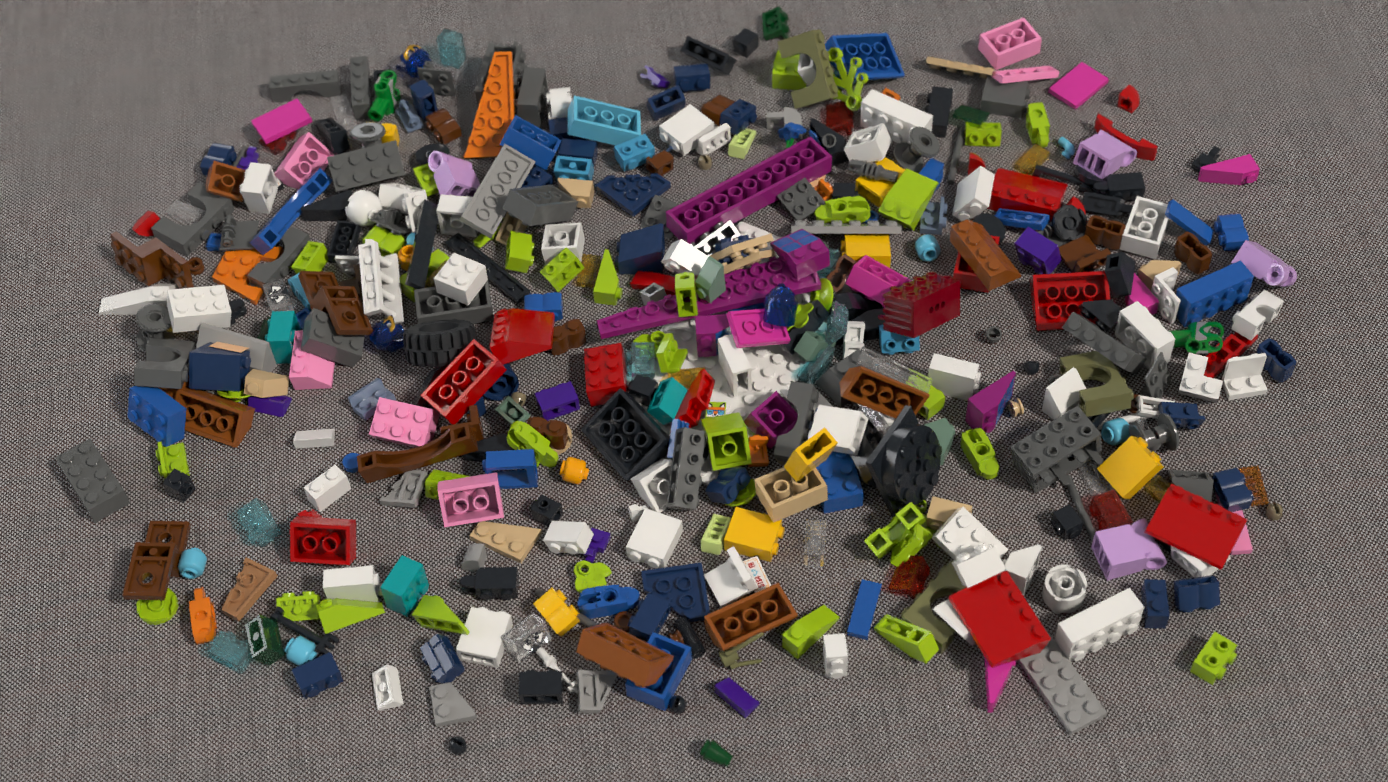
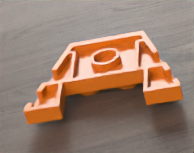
M273 247L264 255L257 249L227 250L217 266L212 279L215 283L225 285V288L229 291H234L243 299L247 298L252 304L257 305L263 291L262 288L249 286L247 275L260 261L273 262L277 260L284 252L283 247Z

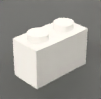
M334 465L306 485L304 490L308 501L321 512L351 490L348 477Z
M552 521L543 541L549 550L556 554H585L594 533L585 522Z
M845 633L823 635V660L826 678L838 679L847 676L848 653Z

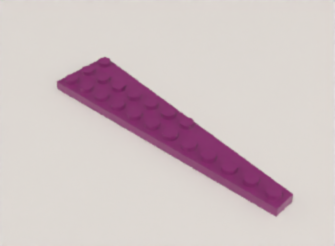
M774 256L765 263L759 264L757 262L752 264L751 268L745 270L738 269L724 274L726 291L711 303L697 295V316H706L765 301H772L773 298L780 299L783 296L789 297L820 290L821 282L817 272L797 280L780 257L776 258ZM669 294L660 301L654 302L652 300L647 302L646 306L640 308L633 307L624 312L597 320L601 339L692 319L695 316L679 317L676 295L671 296ZM685 297L683 301L690 302L689 297Z

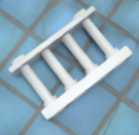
M374 240L358 245L364 314L371 316L381 312L385 314V318L393 316L395 324L404 322L398 255L394 253L385 257L379 254L378 242ZM390 320L386 321V326L388 327L391 326Z

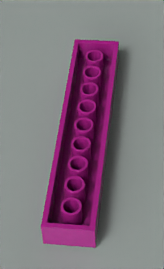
M810 136L666 211V226L679 240L682 239L688 244L692 242L696 244L700 241L699 237L707 231L709 233L714 231L713 226L720 221L725 223L730 220L734 224L779 200L777 198L778 194L803 178H806L811 183L828 174L832 168V156Z

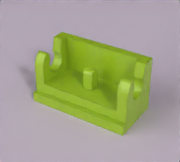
M308 241L291 266L292 270L296 274L300 273V271L321 272L328 262V251L325 245L319 242Z

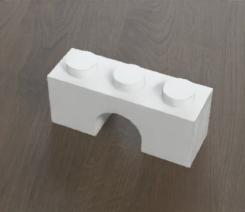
M1266 290L1259 295L1256 294L1250 303L1247 302L1241 312L1237 311L1232 318L1234 323L1231 329L1252 340L1261 331L1265 321L1270 323L1278 316L1284 301Z

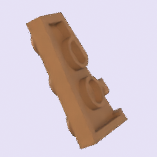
M247 557L243 562L242 572H239L236 577V585L230 590L221 609L225 615L238 622L278 576L274 570Z

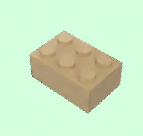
M784 467L755 479L756 495L773 523L828 500L827 485L816 468L798 482L793 479Z

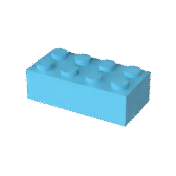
M573 96L568 108V135L618 145L641 136L640 111Z

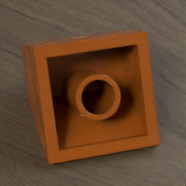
M213 161L208 170L205 185L207 192L242 202L243 196L240 193V185L244 182L246 170Z

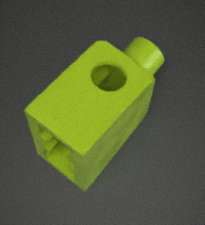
M684 272L676 274L675 291L679 317L697 316V293L694 273ZM689 297L690 302H684L683 299Z

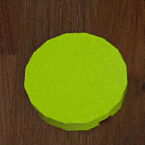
M169 588L167 589L165 600H138L136 603V610L141 620L152 625L163 624L169 621L178 609V599Z

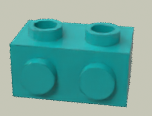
M673 377L660 381L647 412L662 425L672 422L688 390Z

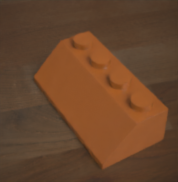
M967 219L951 226V243L988 291L1021 277L1016 267L981 224Z
M862 366L849 368L839 382L841 397L895 419L905 405L911 406L916 416L929 398V394Z
M189 386L177 389L175 400L186 408L185 431L235 448L240 445L252 426L255 408L199 389H190Z
M776 583L704 616L705 629L714 645L725 651L760 632L764 633L797 618L798 614L780 584Z
M607 622L582 629L576 651L585 660L594 661L600 664L601 668L612 670L617 673V676L629 679L636 686L642 688L655 684L674 657Z

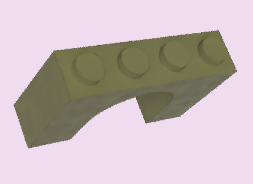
M821 29L811 30L778 41L781 58H790L803 53L810 56L816 66V77L813 83L806 88L791 92L795 109L838 97V87L834 82V73L829 63V53L825 48V38Z
M1097 351L1060 358L1061 376L1074 367L1077 369L1082 381L1097 380L1105 383L1102 386L1079 390V407L1087 417L1131 408V400L1134 399L1133 391L1131 388H1128L1125 378L1121 377L1118 367H1115L1111 360Z
M951 561L948 566L944 565L939 571V576L935 580L931 579L926 586V590L923 593H919L911 607H906L901 614L903 621L932 632L939 648V654H942L954 641L955 630L938 619L931 611L930 606L935 600L951 596L966 588L962 585L952 564L954 561Z

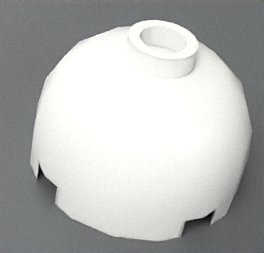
M359 190L348 199V207H345L346 216L350 221L359 226L375 224L370 219H376L378 211L382 210L381 201L371 191Z

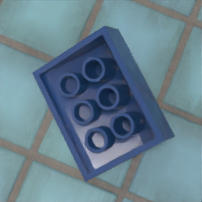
M888 33L832 35L825 43L827 51L830 48L841 49L843 52L842 61L847 74L851 66L850 60L853 57L861 58L862 65L857 68L854 81L859 73H866L868 80L905 77ZM829 60V63L838 71L836 63Z

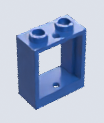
M534 449L486 452V459L482 461L483 471H485V474L497 472L500 489L538 487V469ZM526 469V470L495 471V472H494V470Z

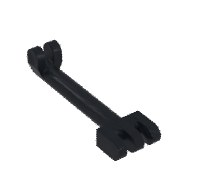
M1036 164L1033 176L1040 177L1042 173L1080 185L1079 191L1092 193L1093 185L1082 182L1078 177Z
M277 606L275 613H272L270 619L318 644L316 652L321 655L329 653L324 648L331 651L335 648L329 641L334 644L340 641L330 633L321 637L284 616V610L281 607Z

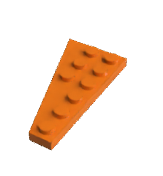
M512 51L494 52L464 159L497 157L503 147L499 144L515 116Z

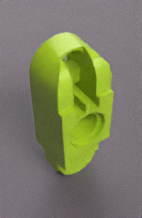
M1042 102L1029 103L1026 114V128L1031 143L1037 144L1039 148L1048 146L1050 129Z
M848 196L825 201L826 205H821L815 210L816 219L824 220V223H831V220H842V224H849V220H860L862 223L871 216L870 206L862 196Z
M515 421L511 424L507 434V443L515 450L534 449L537 467L539 464L547 467L556 466L559 456L557 452L549 447L551 442L525 422Z
M975 428L963 432L960 443L961 449L976 474L985 479H994L998 474L1000 466L995 458L996 453L984 430Z

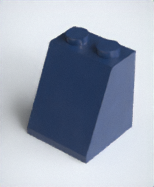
M656 224L621 234L620 242H617V253H619V256L615 257V267H619V274L635 275L637 271L663 274L664 264L661 261L665 256L664 224Z
M209 342L189 352L190 389L241 391L244 389L245 376L250 371V350L240 353L210 347L214 343Z

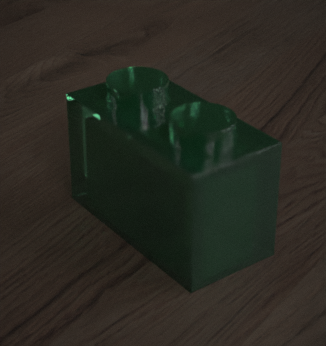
M259 614L245 624L252 659L270 666L285 656L276 621Z

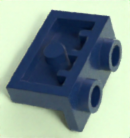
M1161 402L1158 405L1159 414H1168L1173 419L1176 428L1185 427L1193 430L1199 428L1206 421L1205 416H1199L1197 404Z

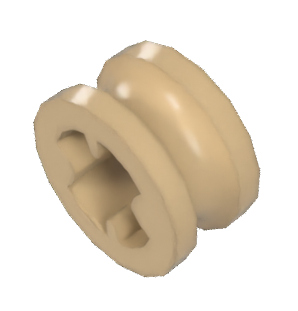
M1015 398L1014 401H1008V410L1012 417H1016L1017 414H1024L1023 404L1019 398Z

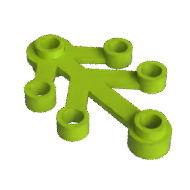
M830 48L828 50L829 60L836 63L841 79L833 74L834 82L837 86L846 89L848 94H843L838 89V97L833 99L846 102V106L852 111L859 110L862 102L860 94L863 84L868 81V75L866 73H859L856 77L855 89H853L852 85L857 68L862 65V60L859 57H853L850 60L851 66L847 74L842 61L843 52L840 48Z

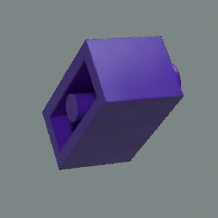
M571 381L535 393L537 407L542 418L547 421L580 410L579 398Z

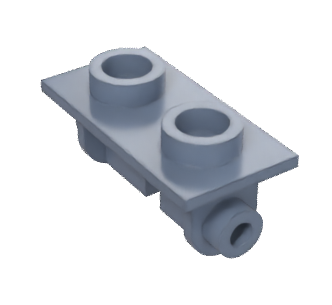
M404 99L400 100L399 109H396V113L407 132L410 133L423 128L424 125L412 104L409 105L408 101Z

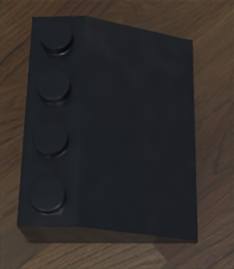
M621 388L581 429L585 436L627 482L661 458H664L668 453L669 435L631 394Z

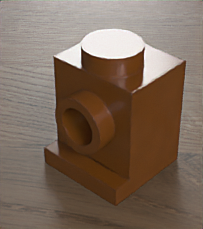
M663 150L652 158H646V170L651 174L664 176L673 170L674 158L670 152Z

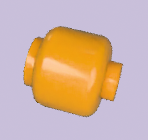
M406 245L398 252L399 264L405 271H408L413 245Z
M568 457L562 461L559 475H562L563 481L579 485L582 479H587L589 469L586 468L584 460Z

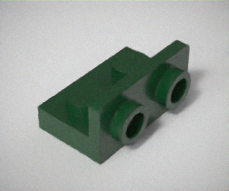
M780 6L762 13L763 36L766 41L780 35L784 39L789 38L788 33L790 29L787 24L789 17Z

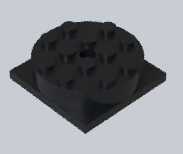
M906 405L865 462L892 518L910 502L916 505L926 500L939 480L938 474L942 447L939 444L937 435L930 427L920 425L912 407Z

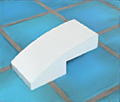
M845 321L843 359L858 349L862 352L864 351V322Z

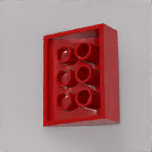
M998 168L994 176L990 203L987 209L998 211L999 208L1048 214L1050 216L1049 222H1051L1055 212L1061 208L1068 184Z
M1105 271L1032 275L1029 279L1036 331L1064 330L1062 327L1072 312L1083 316L1078 308L1083 302L1110 299L1109 283ZM1091 318L1088 319V320H1090L1091 322H1093L1094 324L1096 323V322H1095L1094 320H1092Z
M515 308L499 310L494 314L490 340L492 354L504 365L552 349L554 312Z
M1171 483L1144 533L1222 570L1243 531L1247 519Z
M1008 571L1000 572L972 587H966L948 598L991 668L1038 654L1051 640Z

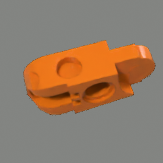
M203 587L194 589L195 600L189 601L192 632L197 645L213 641L216 638L215 629L217 628L214 602H211L210 597H206Z

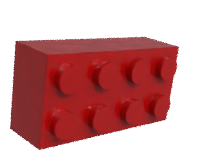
M473 339L421 396L447 421L454 425L468 412L469 406L474 405L507 369L494 355Z

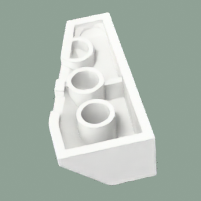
M176 283L156 284L102 298L99 315H136L139 309L148 304H162L167 307V290L177 289L178 286Z

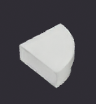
M638 504L629 506V515L632 522L639 520L644 509H648L645 505L638 506Z

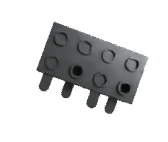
M514 41L512 46H509V44L502 45V43L498 45L488 43L475 88L477 107L483 95L494 52L512 51L515 108V99H518V86H521L520 77L521 74H524L525 67H527V64H525L526 54L523 52L522 45L517 46V41Z
M1076 406L1012 445L1013 465L1035 494L1057 480H1060L1063 485L1067 486L1070 484V479L1067 477V474L1092 459L1097 465H1101L1104 462L1100 456L1102 454L1101 433L1079 406ZM1074 456L1075 459L1073 461H1069L1068 457Z

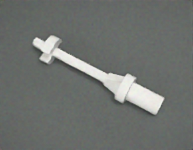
M543 647L536 651L547 668L550 667L561 671L553 655L550 656ZM563 673V679L569 685L567 690L570 693L575 691L578 694L577 681L571 682Z

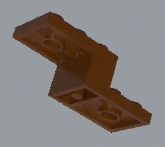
M117 231L110 234L116 263L124 267L129 274L132 273L140 282L150 286L167 277V279L175 282L179 288H194L188 261L155 237L137 247Z
M300 271L298 277L311 309L315 308L328 313L337 335H370L372 333V326L367 315L364 314V308L355 286H339L333 272Z
M150 521L145 542H135L122 594L124 599L165 600L170 577L180 576L178 563L181 553L186 550L191 528L189 521ZM166 537H171L169 542L162 543V540ZM147 577H153L149 583H143V580Z

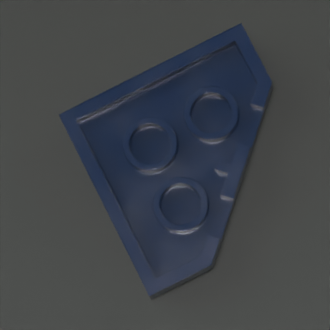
M640 174L626 175V177L608 175L596 184L598 192L633 217L647 207L655 195L660 196L671 188V182L659 174L640 177Z
M702 562L641 571L644 593H650L670 602V610L681 617H686L689 622L703 621L704 616L710 614Z

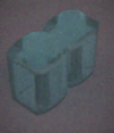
M219 631L205 650L210 659L240 674L244 673L256 656L254 645L250 641L245 639L243 641L239 640L230 631Z

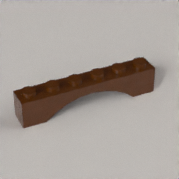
M467 422L450 427L440 437L420 447L401 451L375 450L357 456L358 472L368 484L478 451L476 434Z

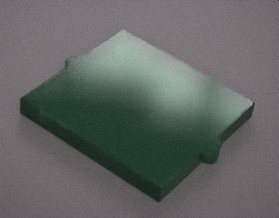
M961 105L958 109H955L952 117L982 125L987 121L990 113Z

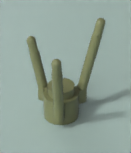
M763 632L732 648L718 652L724 667L730 666L731 670L737 667L761 663L762 659L736 662V660L740 659L737 651L764 635Z

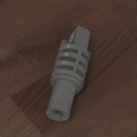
M851 159L849 163V171L861 177L865 175V178H874L876 181L880 179L893 183L897 181L898 172L884 169L882 165L877 166L875 163L872 165V162L868 163L867 161Z

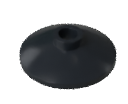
M439 143L428 144L418 149L415 159L420 165L428 164V158L433 151L450 155L449 148Z

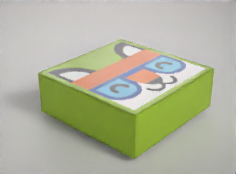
M709 402L705 418L726 415V402Z

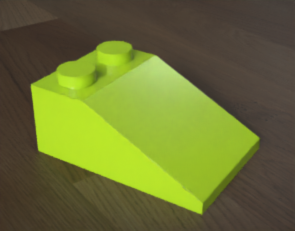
M780 50L777 51L772 72V89L799 90L807 87V84L797 72L799 55L781 58Z
M906 168L886 195L878 211L882 217L895 220L897 224L914 231L939 183Z

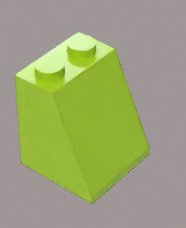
M739 412L701 419L702 429L706 431L708 455L713 471L752 464L747 427Z

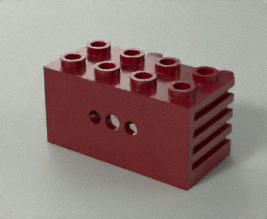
M927 272L922 277L919 275L913 276V281L903 283L900 287L891 286V291L883 294V298H885V301H883V305H885L883 312H885V315H879L878 319L885 320L883 323L884 330L916 338L960 316V280L953 279L952 276L937 275L936 272Z

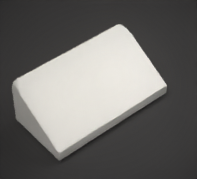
M335 429L296 431L293 438L295 449L334 446Z
M387 664L373 672L372 678L377 709L381 711L403 705L398 669Z

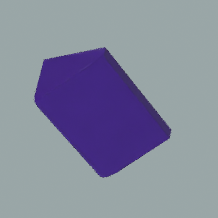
M283 395L265 398L250 396L248 398V406L255 408L254 412L283 417L292 398Z
M730 677L714 686V692L745 719L760 705L755 698Z

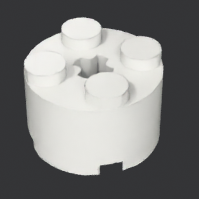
M570 87L553 88L546 92L547 104H551V109H548L549 120L568 117L571 93L567 92H570Z
M1058 565L1051 568L1045 578L1042 591L1045 604L1055 614L1076 611L1082 606L1087 588L1086 577L1079 569L1070 568V565Z

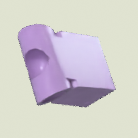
M1100 130L1098 134L1080 142L1073 164H1077L1100 179H1104L1109 174L1117 171L1121 166L1126 167L1131 164L1137 155V151L1105 131Z
M433 151L430 154L428 166L431 171L435 172L433 176L440 196L441 194L474 196L480 183L474 170H472L471 162L439 151Z
M1245 240L1231 262L1234 264L1241 260L1255 277L1272 286L1289 287L1297 279V273L1292 266L1287 265L1283 260L1257 242Z
M1145 518L1134 522L1132 525L1127 524L1095 532L1091 548L1106 580L1140 572L1143 569L1157 570L1167 564V560L1152 536L1144 533L1148 526Z

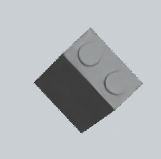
M858 349L829 368L816 381V385L841 408L849 403L850 400L841 397L839 382L849 368L862 366L871 370V360Z

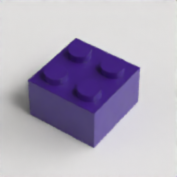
M1027 227L1015 242L1018 260L1025 266L1033 267V270L1039 275L1051 274L1062 261L1058 245L1030 227Z

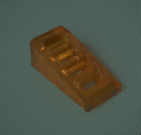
M1259 465L1239 468L1240 473H1243L1245 476V485L1248 490H1258V492L1253 493V497L1260 496L1261 500L1252 501L1250 507L1269 504ZM1246 476H1252L1253 478L1247 479ZM1254 482H1255V485H1253V486H1249V485H1248V483H1254Z

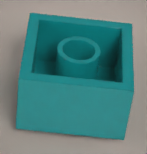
M272 311L271 319H268L269 331L265 335V341L270 344L276 364H289L292 359L295 331H299L301 328L294 311Z
M401 555L380 588L387 608L408 617L418 606L421 596L425 595L428 591L429 583L423 564Z

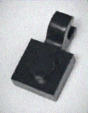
M1214 146L1208 155L1202 153L1192 163L1191 168L1200 173L1201 167L1217 163L1216 160L1220 156L1218 153L1221 149Z

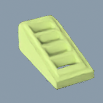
M746 128L738 135H734L728 146V155L744 159L754 140L756 131Z
M713 514L701 539V550L703 552L720 555L724 546V538L732 519L731 517Z

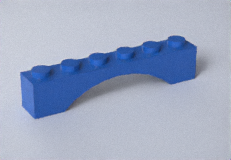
M321 168L311 174L251 240L250 244L262 255L270 251L283 237L292 223L302 213L300 207L311 204L333 180Z

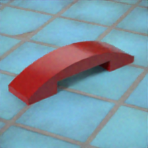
M1100 114L1096 116L1094 128L1097 133L1103 130L1137 151L1135 158L1152 161L1155 159L1158 146L1144 138L1138 142L1112 128L1113 121Z

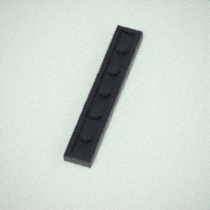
M425 199L421 205L405 285L415 289L425 288L438 223L436 211L438 205Z
M460 233L455 234L445 242V246L453 253L485 265L488 282L518 305L524 300V296L531 294L528 288Z

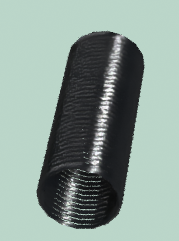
M681 617L677 619L673 626L675 630L680 631L685 645L692 648V658L697 659L703 656L706 650L687 618Z

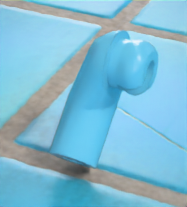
M1061 137L1058 140V144L1065 149L1062 155L1066 159H1070L1075 154V147L1065 137Z

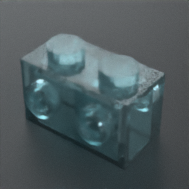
M445 28L436 39L441 64L459 69L467 59L463 35Z
M258 498L253 499L237 511L240 516L239 522L248 531L247 537L252 544L256 543L264 547L282 534L266 503Z

